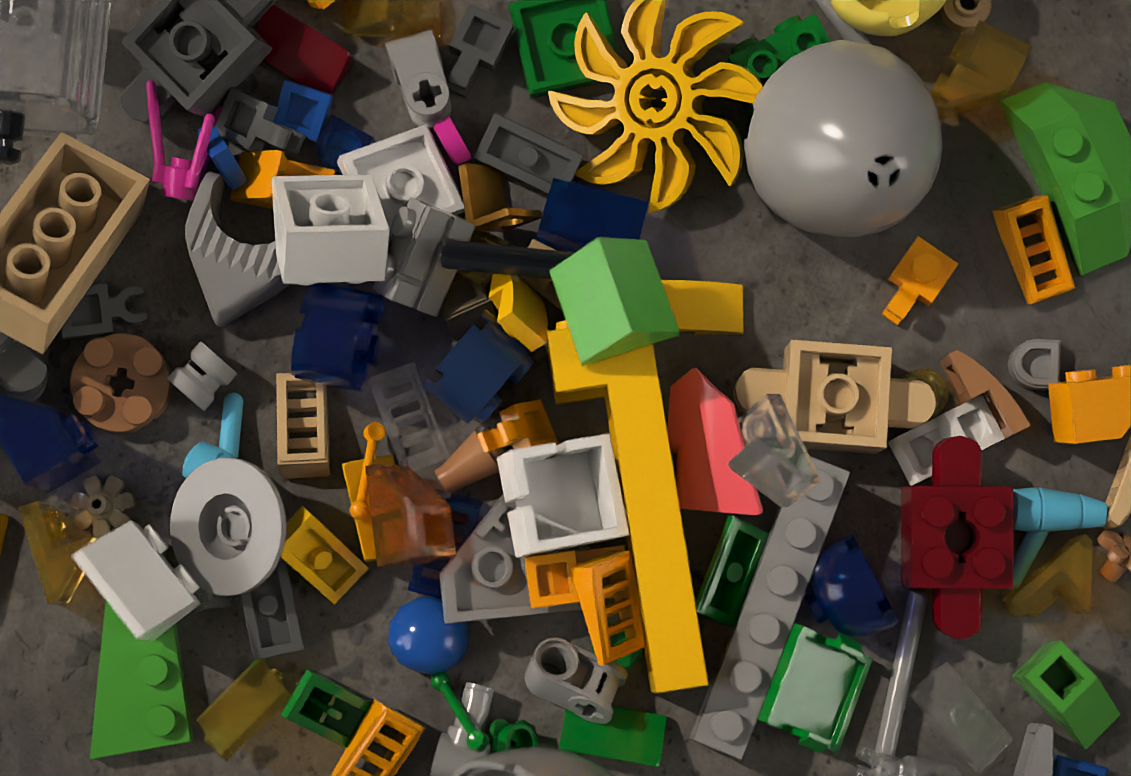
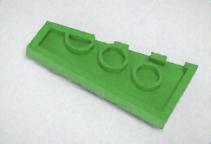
M164 551L162 554L167 560L166 551ZM106 600L90 759L194 741L177 624H174L153 642L137 639Z

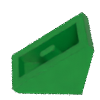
M306 670L281 716L347 748L372 702L316 670Z

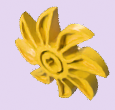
M635 0L626 12L621 29L625 42L634 55L633 64L628 67L626 62L615 53L590 13L586 12L578 25L575 36L577 63L586 78L612 84L615 89L614 97L610 101L589 100L548 91L550 103L558 118L574 131L600 135L618 125L621 121L624 125V133L607 150L578 169L575 175L595 184H614L625 181L641 171L647 154L648 144L654 141L656 145L655 174L648 213L664 210L680 200L691 185L695 174L696 164L688 148L683 143V136L689 130L692 136L703 146L727 184L732 186L739 176L744 155L741 136L731 120L714 115H706L702 110V103L705 98L713 97L730 98L753 104L764 84L752 71L736 64L719 62L701 72L697 77L693 73V66L709 49L746 24L736 16L724 12L710 11L686 18L676 26L670 44V52L666 57H663L661 53L662 27L667 0ZM654 90L666 91L667 98L661 99L667 102L664 108L651 106L650 100L656 99V97L651 96Z

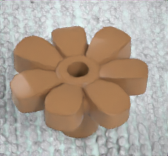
M1104 529L1097 538V541L1108 551L1107 557L1109 559L1100 569V573L1107 580L1116 583L1125 570L1131 571V536L1125 532L1120 536L1115 531Z

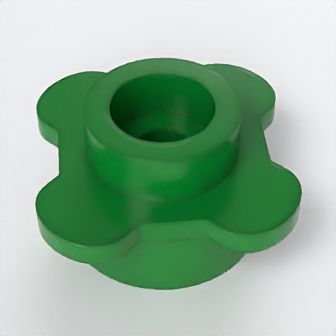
M496 719L490 726V734L493 737L491 741L492 753L538 747L537 736L530 724L525 720H518L515 724H508L504 719Z

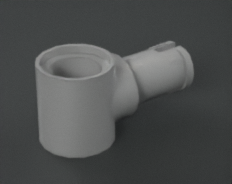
M466 682L460 704L475 728L484 732L494 689ZM456 717L454 726H449L447 733H441L430 776H453L465 763L489 755L491 745L488 744V747L479 753L468 748L466 744L468 734Z

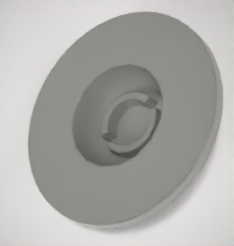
M218 458L200 465L189 474L177 492L170 517L171 542L179 565L182 564L201 589L222 596L239 595L249 592L262 584L270 576L279 562L284 548L286 516L280 494L275 484L263 470L246 460Z

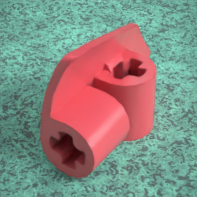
M692 368L670 386L667 434L669 447L673 453L677 454L675 484L679 508L760 515L763 512V508L752 474L735 405L697 368Z

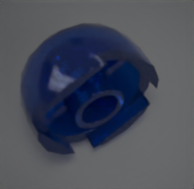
M853 534L835 542L820 553L810 577L814 593L805 598L819 624L828 620L838 633L850 638H867L899 624V621L893 611L884 615V613L892 610V607L867 559L864 558Z

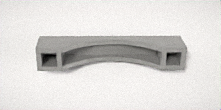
M801 454L795 460L779 501L748 594L724 654L706 692L689 739L742 760L849 477V471L806 454Z

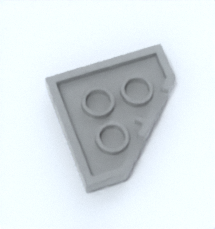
M504 494L439 573L444 624L582 610L580 603L531 609L524 557H515L507 515L508 512L516 509L515 501L505 503ZM579 546L525 557L590 550V546Z

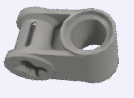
M430 29L386 42L385 47L396 83L400 85L411 120L418 127L428 124L430 130H433L434 123L448 115L450 116L452 110L443 63L434 34ZM431 96L435 105L426 107L422 98Z
M549 638L541 642L535 649L526 668L524 678L530 692L538 698L545 699L570 710L584 720L603 724L608 723L612 718L613 709L611 704L618 687L626 683L628 673L616 661L606 665H598L595 654L570 644L564 639ZM542 663L554 664L559 668L562 675L548 673L542 667ZM600 686L599 693H596L597 687Z

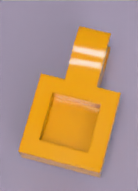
M918 236L888 278L889 281L900 288L881 315L897 326L907 315L916 299L928 307L956 269L958 263Z
M541 399L514 404L500 411L499 414L503 422L498 423L497 428L477 434L484 453L493 452L509 445L514 449L556 443V446L559 445Z

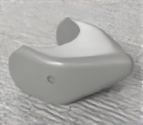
M209 171L204 176L190 208L185 225V239L192 265L212 319L216 326L224 327L288 287L289 284H283L276 256L275 241L270 244L259 245L239 243L222 231L219 213L224 189V178L222 175Z

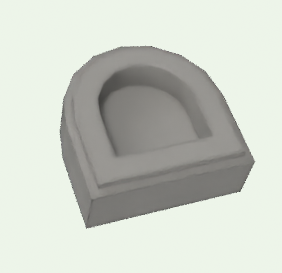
M1032 339L1015 347L1008 360V370L1013 381L1022 388L1049 391L1048 383L1060 382L1061 340Z

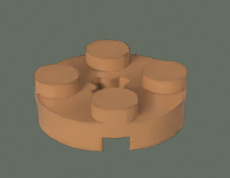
M125 333L110 334L103 338L90 340L86 344L84 351L76 359L70 376V392L75 409L91 424L104 431L116 434H128L141 430V427L148 425L153 419H157L164 413L171 399L173 384L167 379L171 371L163 355L147 340ZM125 370L127 371V378L134 381V387L132 390L124 389L122 397L114 396V388L109 386V381L111 377H117L119 371Z

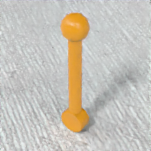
M371 422L363 431V435L368 442L357 499L350 506V514L357 520L365 519L370 512L366 501L377 443L385 436V428L379 422Z

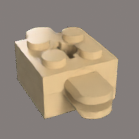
M791 340L785 347L783 370L750 368L744 371L737 380L733 391L734 402L738 410L743 414L753 417L780 419L778 447L878 454L887 448L888 427L915 429L930 419L936 406L935 394L927 383L920 380L890 378L892 347Z

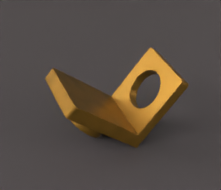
M471 163L459 166L465 216L467 221L476 225L475 231L503 233L543 218L541 210L506 208L501 170L490 165Z

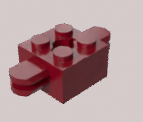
M964 436L944 438L936 443L932 451V486H901V586L932 588V622L939 632L957 639L969 638L981 629L983 624V589H1013V487L982 486L981 447L973 439Z

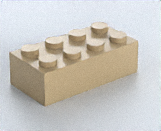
M63 132L58 135L0 212V332L44 354L142 213L150 182L149 178Z

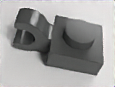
M469 4L449 44V52L460 56L448 78V82L451 83L449 86L450 92L466 98L474 84L480 66L494 71L514 31V23Z
M233 87L229 89L215 125L222 137L252 151H262L266 141L284 150L287 148L295 153H299L306 136L294 129L274 122L279 107Z

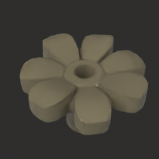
M91 476L84 480V487L87 493L76 492L71 498V506L82 510L74 518V523L80 530L87 531L93 526L94 536L101 538L111 532V526L117 529L132 521L124 513V510L133 509L136 501L131 493L120 494L125 486L124 481L115 476L108 477L105 485L97 476Z

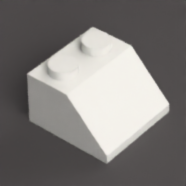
M372 174L272 176L276 256L283 284L307 286L328 282L361 284L366 281H385L389 227Z
M129 521L83 547L72 557L134 636L140 640L153 642L201 604L193 594L200 586L182 564L178 565L175 569L170 565L162 554L168 549V546L150 524L142 529L139 524Z

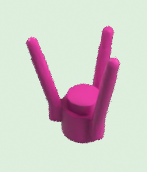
M149 80L146 83L154 158L152 181L163 183L162 196L194 201L210 160L207 148L213 123L216 125L223 106H218L213 115H205L193 160L172 157L170 167L166 166L156 83L153 80Z

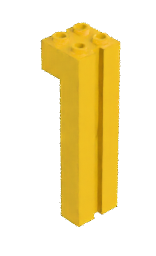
M566 320L557 322L555 324L556 330L547 331V353L555 405L604 398L613 455L629 531L626 539L635 570L650 691L658 693L708 685L653 344L581 366Z

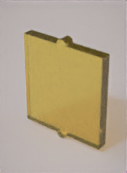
M264 659L255 660L197 718V721L206 733L204 741L211 747H214L219 756L226 762L291 697V694L280 681L283 675L277 669H271Z

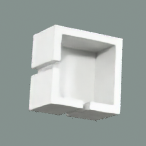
M610 434L568 440L557 446L556 443L514 449L497 458L505 503L515 501L516 509L507 513L516 558L612 541L629 535Z

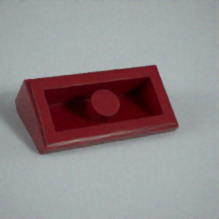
M274 4L262 16L255 30L273 48L262 62L296 83L333 95L354 64L352 54Z

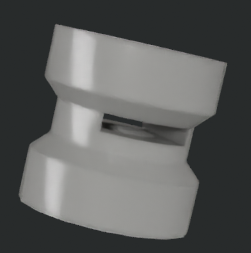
M200 341L190 352L191 360L184 367H177L167 379L205 411L214 401L215 391L220 386L228 385L238 374Z

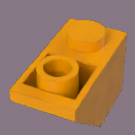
M1131 365L1111 367L1112 376L1097 378L1096 369L1065 372L1066 381L1048 383L1054 442L1077 444L1122 438L1131 427Z

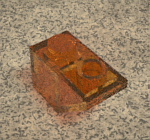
M378 464L365 466L377 567L416 566L456 556L450 505L409 466Z

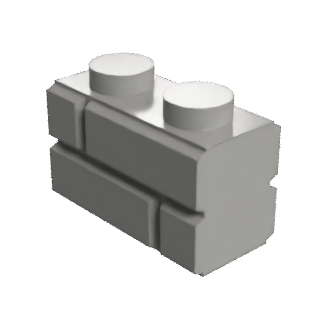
M410 197L407 207H401L393 219L392 233L394 237L387 252L385 281H375L372 289L392 301L437 317L457 272L454 269H445L441 265L443 242L448 239L469 242L476 225L452 213Z

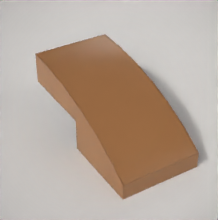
M956 350L939 361L960 403L964 404L982 395L1005 439L1031 426L1011 394L988 370L974 359Z

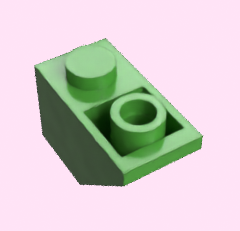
M1061 640L1046 641L1011 676L1083 750H1086L1121 715L1098 677Z

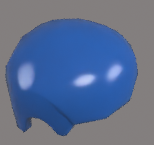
M418 597L400 606L390 621L388 645L392 655L397 658V662L404 667L419 673L433 675L439 672H446L461 662L469 648L470 628L466 622L444 624L441 599Z

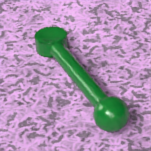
M446 672L433 674L430 681L431 686L435 690L441 691L468 734L466 739L468 748L478 753L483 752L489 744L488 735L477 730L449 686V675Z

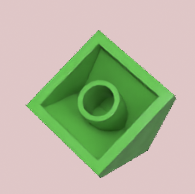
M598 237L549 270L581 366L670 339L680 334L647 240Z

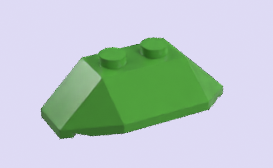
M1046 82L1001 100L999 104L1042 195L1049 196L1058 230L1080 277L1127 257L1131 248V136L1114 101Z

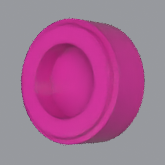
M449 115L434 123L435 126L433 128L454 165L460 166L472 159L468 148Z

